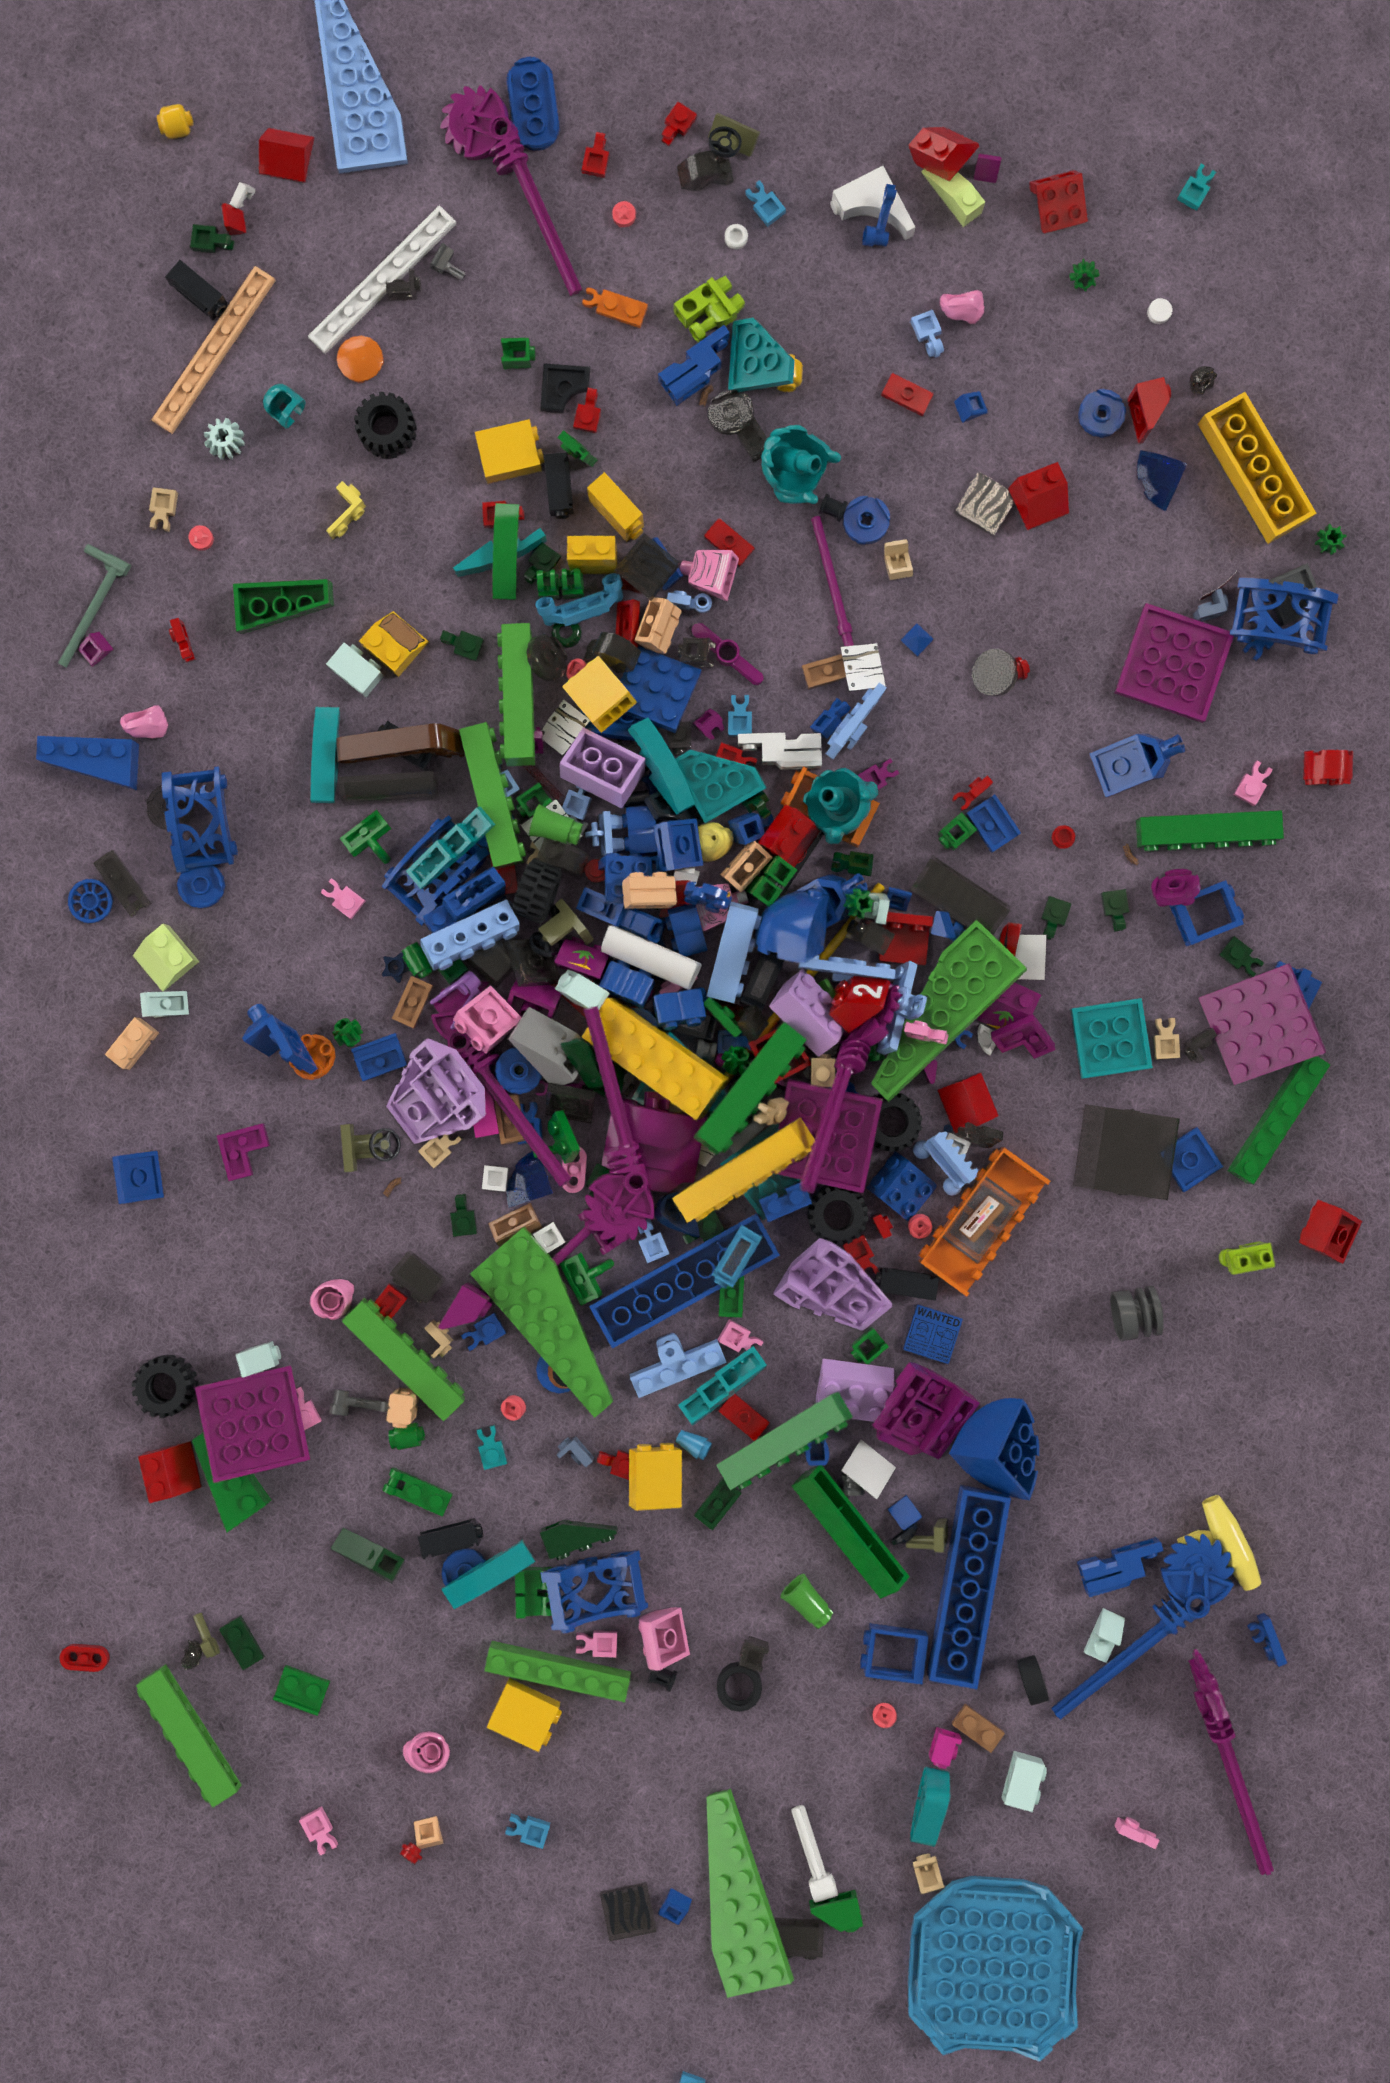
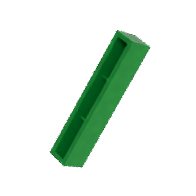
M1282 810L1140 817L1136 820L1137 848H1144V852L1159 851V847H1168V851L1182 850V846H1191L1192 850L1205 849L1206 845L1215 844L1216 849L1228 848L1229 844L1238 843V847H1251L1255 842H1261L1262 846H1274L1276 841L1284 839Z
M783 1022L694 1135V1138L715 1155L721 1151L725 1153L733 1143L731 1137L735 1132L740 1134L748 1124L745 1121L750 1113L755 1115L759 1110L758 1106L761 1103L759 1101L764 1095L769 1096L776 1088L775 1080L779 1076L783 1078L790 1070L789 1062L792 1058L798 1059L806 1048L802 1045L807 1039Z
M1315 1056L1294 1065L1228 1168V1172L1246 1184H1255L1331 1064Z
M833 1393L716 1466L729 1489L732 1490L738 1487L741 1491L753 1484L750 1479L755 1476L761 1479L771 1473L770 1467L776 1464L779 1468L790 1461L788 1456L793 1453L799 1456L809 1450L808 1444L815 1441L818 1444L827 1439L829 1431L834 1429L835 1432H838L847 1427L846 1421L853 1418L840 1393Z
M822 1465L815 1466L805 1471L792 1485L795 1492L880 1599L899 1591L910 1576Z

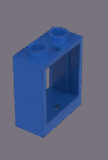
M1226 880L1200 890L1195 899L1220 890L1232 920L1229 924L1198 936L1186 906L1182 904L1169 905L1186 947L1244 924L1242 920L1244 919L1243 911L1240 906H1236L1234 889L1230 884H1227Z
M870 1623L869 1630L864 1631L863 1645H867L866 1654H861L860 1668L864 1669L865 1677L923 1684L929 1636L924 1630ZM876 1633L915 1639L911 1671L872 1666Z

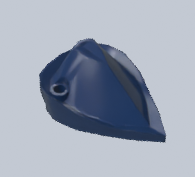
M678 1192L670 1193L658 1200L654 1206V1216L661 1224L687 1235L700 1237L696 1220L693 1219L687 1223L672 1199Z

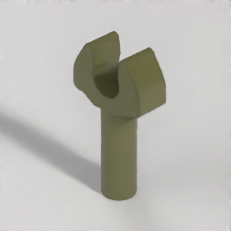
M203 1614L194 1615L193 1619L203 1641L200 1645L203 1653L207 1658L220 1654L219 1645L216 1639L211 1637Z

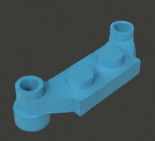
M616 573L606 575L602 579L604 590L560 606H555L553 598L542 597L535 603L537 612L542 616L545 625L551 626L555 623L565 624V627L609 612V608L615 602H619L624 598L620 575Z

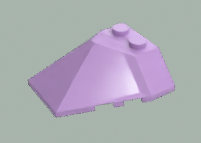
M426 1039L411 1052L409 1056L410 1061L407 1067L403 1069L401 1073L403 1076L399 1084L395 1086L386 1106L412 1142L416 1144L441 1135H449L459 1130H467L486 1116L485 1087L456 1049L431 1039Z
M821 1238L790 1264L773 1294L792 1307L800 1309L802 1306L814 1310L813 1314L821 1316L822 1313L835 1317V1322L861 1331L892 1307L889 1299L849 1253L832 1242Z

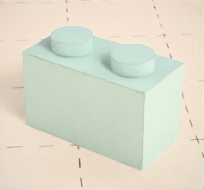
M343 643L326 665L364 697H367L383 678V674L379 671L382 667L372 659L369 661L365 660L362 657L363 652L354 644L349 647Z
M1017 1751L1013 1752L1001 1796L1005 1805L1033 1812L1034 1805H1038L1040 1800V1782H1044L1047 1768L1041 1758Z

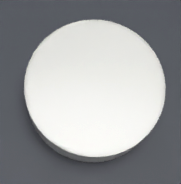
M740 224L730 225L725 231V243L731 249H741L746 245L748 240L746 228Z
M1155 299L1148 308V318L1155 324H1163L1170 318L1172 306L1166 299Z

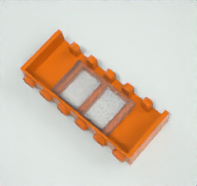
M1001 1147L999 1150L996 1148L988 1158L990 1161L985 1169L982 1167L977 1172L975 1184L972 1188L967 1187L960 1196L962 1202L958 1207L953 1206L946 1216L948 1218L946 1224L938 1226L932 1235L935 1239L930 1245L926 1244L918 1254L921 1257L918 1262L966 1297L969 1295L968 1290L975 1280L978 1281L981 1278L985 1266L996 1257L998 1248L1011 1236L1009 1233L1014 1226L1023 1220L1025 1216L1023 1214L1030 1204L1036 1202L1039 1197L1037 1195L1043 1186L1051 1182L1005 1147ZM990 1195L1002 1203L1005 1209L976 1242H971L958 1229L986 1196Z

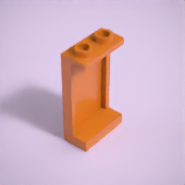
M803 766L801 772L796 770L790 782L794 786L790 793L785 792L780 804L796 808L809 818L808 806L803 802V797L805 793L811 790L812 782L818 775L809 772L808 768ZM872 800L868 816L855 831L844 835L842 841L858 848L880 803Z

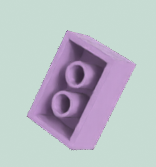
M584 727L559 763L560 778L620 808H623L645 773L644 757Z
M803 969L782 985L769 1006L786 1024L807 1039L805 1044L818 1057L837 1044L845 1031L829 1015L832 1006L830 994L824 991L815 982L814 978Z
M823 1359L816 1393V1403L833 1393L839 1392L853 1416L851 1419L874 1422L885 1408L884 1403L894 1390V1368Z

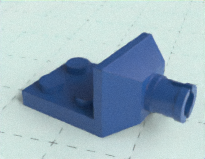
M1135 734L1089 753L1105 797L1113 796L1150 780L1163 778L1170 764V758L1185 752L1184 744L1173 747L1183 742L1180 735L1177 734L1172 738L1163 740L1150 734Z
M859 873L847 881L845 878L830 874L815 879L795 892H808L809 889L822 890V894L829 895L826 928L841 920L851 917L848 915L849 910L843 907L846 901L845 895L853 894L854 888L861 889V892L863 890L866 891L868 886L866 882L856 886L857 883L865 880Z
M256 1004L248 1010L247 1015L253 1024L248 1027L242 1037L244 1042L269 1057L281 1049L279 1054L282 1059L287 1063H293L298 1070L303 1069L307 1073L312 1074L318 1069L296 1030L273 1015L268 1014L265 1006L262 1004Z

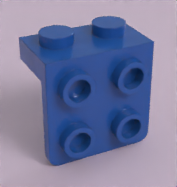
M607 853L598 861V870L605 871L606 901L608 903H624L623 880L630 877V873L642 872L644 876H652V857H643L641 854L620 856L619 853Z
M895 1151L866 1188L905 1220L909 1221L934 1192L937 1185L914 1164Z

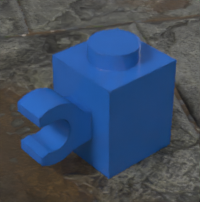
M748 812L729 820L728 824L733 832L735 843L746 845L760 839L765 833L763 827L771 825L774 819L772 814L763 819L759 814Z

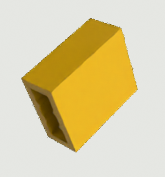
M530 419L475 432L487 484L542 471L540 464L545 463L542 449L537 450L535 441H539L536 426L531 427Z
M605 472L587 487L589 502L626 542L631 538L633 540L637 539L643 533V513Z
M567 536L569 570L581 568V573L617 574L615 536Z
M599 656L588 662L580 672L571 677L562 686L600 733L637 703Z
M660 1443V1447H651L650 1444H638L637 1448L629 1449V1506L634 1510L682 1508V1450L674 1447V1443Z
M509 1678L489 1719L487 1728L539 1752L541 1746H547L552 1732H549L552 1723L557 1724L562 1711L559 1710L560 1701Z

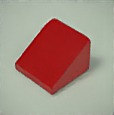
M223 203L221 205L223 220L228 234H245L246 227L243 211Z

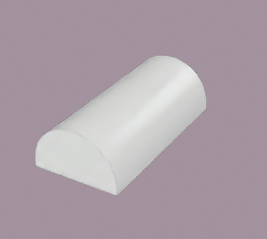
M617 926L608 927L601 947V952L688 990L692 987L702 966L700 962Z

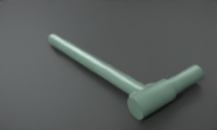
M90 544L85 546L84 552L104 562L105 569L108 572L58 664L66 668L117 576H126L131 568V564L110 553L107 554Z

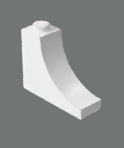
M884 166L834 190L832 201L830 202L834 214H839L842 221L854 216H873L879 218L886 184L893 185ZM896 192L887 222L900 232L904 240L913 237L915 225Z

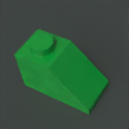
M856 1890L838 1893L836 1897L816 1903L813 1899L809 1900L811 1914L839 1932H854L859 1927H863Z

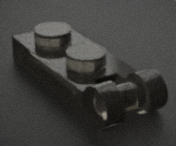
M114 850L109 851L93 863L131 917L137 915L138 910L141 908H147L152 904ZM135 894L138 900L131 903L128 898Z

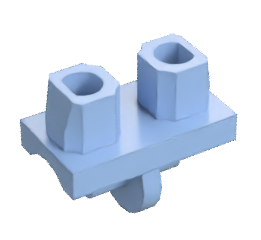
M603 811L602 814L598 815L599 830L598 822L591 823L592 831L585 832V838H592L593 847L600 846L601 857H604L607 853H616L624 850L623 838H612V830L622 829V816L611 815L610 811Z

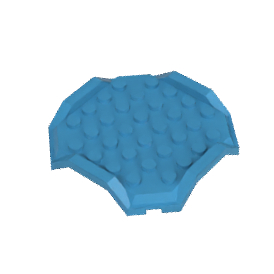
M968 1876L951 1881L915 1913L913 1917L908 1969L909 2017L927 2034L942 2055L964 2048L1013 2051L1040 2062L1053 2050L1052 2047L1060 2039L1064 2038L1065 2040L1078 2028L1076 1983L1078 1949L1084 1930L1082 1925L1046 1886L1025 1879Z

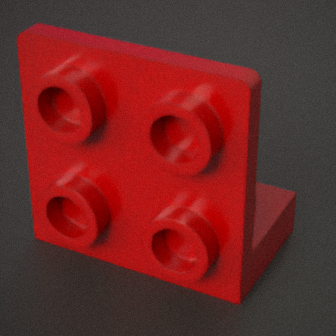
M1071 170L1029 182L1031 192L1037 194L1041 230L1043 233L1088 221L1082 173Z
M888 912L886 924H882L879 961L902 964L912 961L921 966L926 965L929 930L933 925V917Z

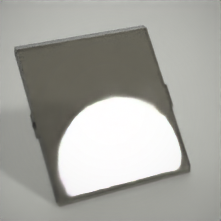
M1085 1104L1073 1186L1110 1191L1120 1196L1129 1194L1168 1200L1180 1118L1141 1113L1134 1109L1121 1110Z

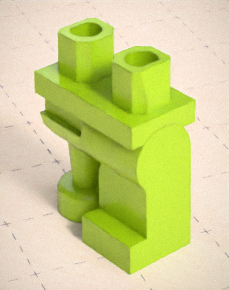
M726 276L716 281L711 277L707 280V283L702 284L674 303V314L685 328L688 327L692 337L698 343L706 338L705 333L712 328H720L723 325L727 326L735 321L737 313L745 307V301L740 294L737 293L730 299L726 296V293L732 289L731 282ZM703 314L708 316L701 324L694 322Z
M1258 1241L1239 1245L1237 1249H1224L1219 1254L1220 1263L1228 1267V1271L1232 1275L1275 1267L1271 1243Z

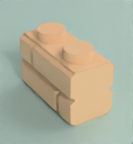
M650 598L634 641L645 649L666 654L667 649L671 645V639L679 623L682 610L665 598Z
M756 841L748 843L729 864L730 867H726L720 875L742 893L773 857Z
M642 872L630 873V877L625 878L622 882L625 909L671 908L677 903L675 877L667 876L666 872H656L652 876H644Z
M134 1017L105 1055L122 1069L130 1070L151 1044L150 1040L153 1041L159 1032L142 1018Z
M397 1388L389 1397L388 1406L390 1408L387 1413V1421L392 1423L393 1427L407 1428V1425L417 1417L419 1397L409 1388Z

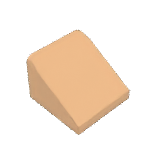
M437 1816L414 1822L416 1845L419 1849L443 1844Z

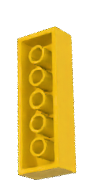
M1246 392L1206 413L1198 423L1199 428L1267 544L1305 524L1317 514Z
M606 998L599 1009L612 1060L695 1120L704 1118L729 1081V1078L617 998ZM587 1028L582 1038L593 1045L589 1028Z
M800 1117L688 1186L672 1199L687 1223L693 1219L698 1222L715 1209L718 1210L726 1205L734 1197L738 1198L746 1193L748 1189L753 1187L752 1183L757 1186L767 1180L773 1174L771 1171L777 1174L792 1163L791 1159L797 1162L805 1157L807 1153L812 1151L810 1146L814 1144L815 1139Z

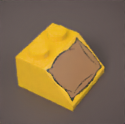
M394 611L375 622L359 640L368 652L398 677L429 643L427 639Z

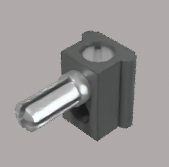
M441 243L430 264V268L442 275L446 271L462 280L465 272L449 263L454 255V250Z

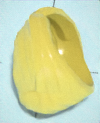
M715 822L698 826L703 861H715L729 852L734 840L733 832L730 829Z

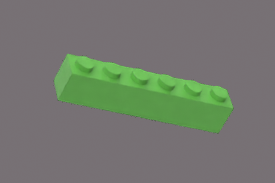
M530 623L501 624L502 633H497L498 647H502V655H498V667L502 669L503 677L498 678L499 691H503V699H499V712L504 715V721L499 723L500 736H504V744H500V756L505 758L507 766L535 765Z
M487 722L461 728L459 732L478 807H481L496 824L485 834L493 867L497 870L524 863L523 856H526L523 842L519 843L517 834L520 833L517 819L513 820L511 811L515 810L511 796L507 797L505 788L509 787L505 773L501 774L499 766L503 764V760L500 756V750L496 751L494 742L497 741L494 727L490 728Z
M364 1297L343 1318L342 1322L435 1414L445 1421L464 1402L465 1396L463 1393L465 1391L458 1383L454 1382L452 1384L446 1378L448 1374L440 1366L435 1367L430 1362V1356L423 1349L418 1350L412 1345L414 1343L413 1339L405 1332L401 1334L395 1328L397 1324L389 1316L384 1317L380 1314V1307L372 1299L368 1301Z
M496 1641L491 1642L484 1670L485 1672L625 1702L631 1675V1671Z
M163 1665L143 1678L136 1685L138 1696L142 1701H146L152 1718L160 1723L165 1739L168 1742H172L176 1749L177 1758L184 1762L189 1769L188 1774L191 1780L199 1785L203 1799L210 1803L213 1808L237 1793L242 1784L167 1665Z

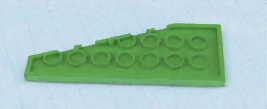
M977 920L940 955L939 962L934 971L931 972L922 993H920L927 997L923 1014L916 1019L905 1020L897 1051L889 1053L886 1059L883 1060L871 1083L888 1102L1027 971V968ZM921 1021L927 1023V1027H930V1029L946 1031L947 1035H949L947 1044L944 1045L934 1041L928 1042L907 1037L904 1032L906 1022Z
M524 1226L470 1274L595 1418L613 1402V1398L596 1363L595 1355L591 1351L574 1305L570 1301L556 1262Z
M727 1789L712 1793L707 1796L712 1952L727 1998L791 1984L794 1981V1977L732 1791Z

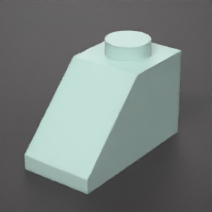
M567 970L559 978L558 985L555 990L571 1002L585 1009L592 1006H598V1009H600L610 994L600 986L571 970Z
M273 1341L237 1353L236 1358L242 1378L278 1365V1360L281 1359L279 1347L277 1345L274 1346Z

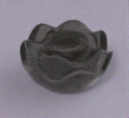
M1202 366L1193 371L1189 379V386L1194 394L1203 395L1206 390L1214 386V379L1217 377L1214 368Z
M195 1639L193 1641L188 1640V1645L184 1648L185 1654L181 1660V1667H184L185 1670L197 1667L201 1660L203 1651L200 1646L201 1644Z

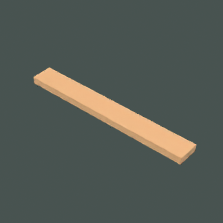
M254 266L151 419L154 423L169 433H174L274 284L275 279Z

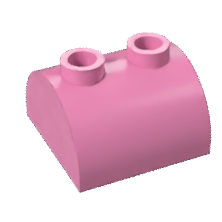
M681 1607L653 1611L639 1618V1631L642 1634L644 1644L643 1653L646 1656L649 1669L661 1670L690 1655Z

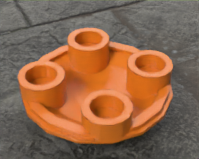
M360 335L344 341L338 350L337 363L344 376L357 383H363L378 374L384 363V358L377 342L370 337Z
M304 1034L301 1040L318 1069L309 1074L303 1069L298 1070L291 1062H289V1065L303 1079H319L326 1075L333 1067L336 1057L335 1048L332 1042L322 1035Z

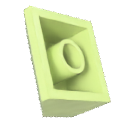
M166 924L160 925L148 935L133 955L163 992L199 962L174 930Z

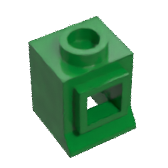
M501 338L503 349L501 362L503 369L531 368V361L536 360L535 346H531L530 339ZM525 351V357L514 358V352Z
M537 783L516 798L519 804L515 807L523 818L528 816L530 819L534 816L535 810L531 811L526 804L532 798L536 797L544 807L552 803V800L548 797L540 783Z
M961 812L939 831L938 835L940 838L938 840L947 850L951 848L954 851L977 829ZM956 824L964 832L957 840L949 832Z
M871 1327L851 1344L854 1350L850 1353L859 1363L864 1361L868 1365L889 1346ZM868 1338L875 1347L865 1354L859 1345Z

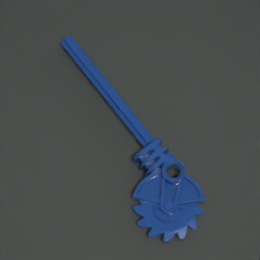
M1204 1534L1200 1535V1541L1185 1535L1184 1539L1187 1544L1174 1543L1171 1545L1172 1549L1176 1552L1167 1555L1163 1559L1165 1563L1170 1565L1160 1568L1162 1579L1170 1591L1168 1595L1171 1599L1168 1602L1161 1599L1164 1604L1162 1607L1156 1604L1152 1606L1160 1617L1159 1623L1051 1707L1060 1720L1168 1634H1178L1176 1628L1178 1626L1185 1628L1184 1622L1186 1620L1192 1623L1197 1618L1205 1617L1209 1613L1210 1605L1221 1601L1228 1595L1234 1583L1227 1578L1233 1574L1234 1568L1226 1567L1230 1561L1231 1554L1230 1552L1222 1554V1545L1218 1539L1211 1545L1209 1539ZM1194 1599L1201 1600L1197 1607H1191L1190 1604Z

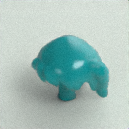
M789 425L784 428L774 429L766 439L764 451L761 455L762 472L780 502L818 503V497L813 491L820 482L827 464L840 462L841 455L836 451H832L825 442L815 435H809L804 427Z
M840 768L835 771L826 770L813 780L811 790L805 793L803 802L808 806L809 819L825 834L826 842L829 844H839L844 835L855 831L868 816L871 809V801L878 796V787L873 781H863L858 775L847 768Z

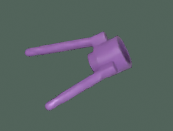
M467 971L458 981L433 998L430 1004H435L458 988L462 994H470L463 1005L464 1007L480 993L478 987L481 985V982L474 973ZM455 1021L450 1026L451 1030L455 1029Z

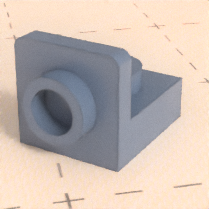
M1221 589L1215 590L1211 595L1214 605H1212V602H1207L1198 606V609L1193 613L1195 620L1202 622L1221 617L1225 614L1228 608V599Z
M576 1436L571 1440L567 1437L557 1446L560 1449L556 1454L559 1459L571 1450L572 1453L570 1455L578 1465L582 1463L587 1467L593 1462L594 1456Z

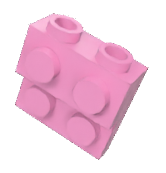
M490 985L458 1010L453 1020L455 1021L454 1025L457 1031L461 1034L466 1033L471 1038L472 1046L478 1051L483 1050L486 1054L517 1026L522 1017Z

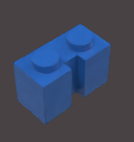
M802 1180L784 1187L786 1193L778 1196L775 1191L758 1198L768 1222L812 1204L808 1192L801 1190L800 1184Z

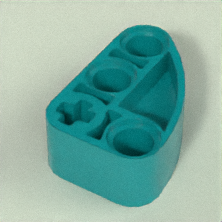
M925 1766L917 1795L920 1799H917L915 1804L910 1841L935 1847L949 1805L950 1773L949 1771Z

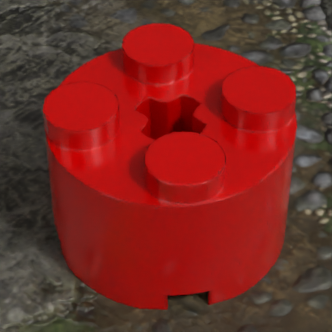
M1304 751L1303 780L1305 785L1327 784V781H1329V785L1351 784V780H1353V751Z

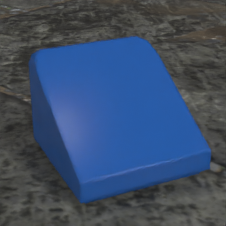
M980 391L962 394L954 401L962 423L988 413Z
M936 911L931 934L955 938L949 912Z
M907 1495L888 1508L903 1531L922 1518V1515Z
M671 1888L658 1914L679 1925L688 1913L692 1899Z

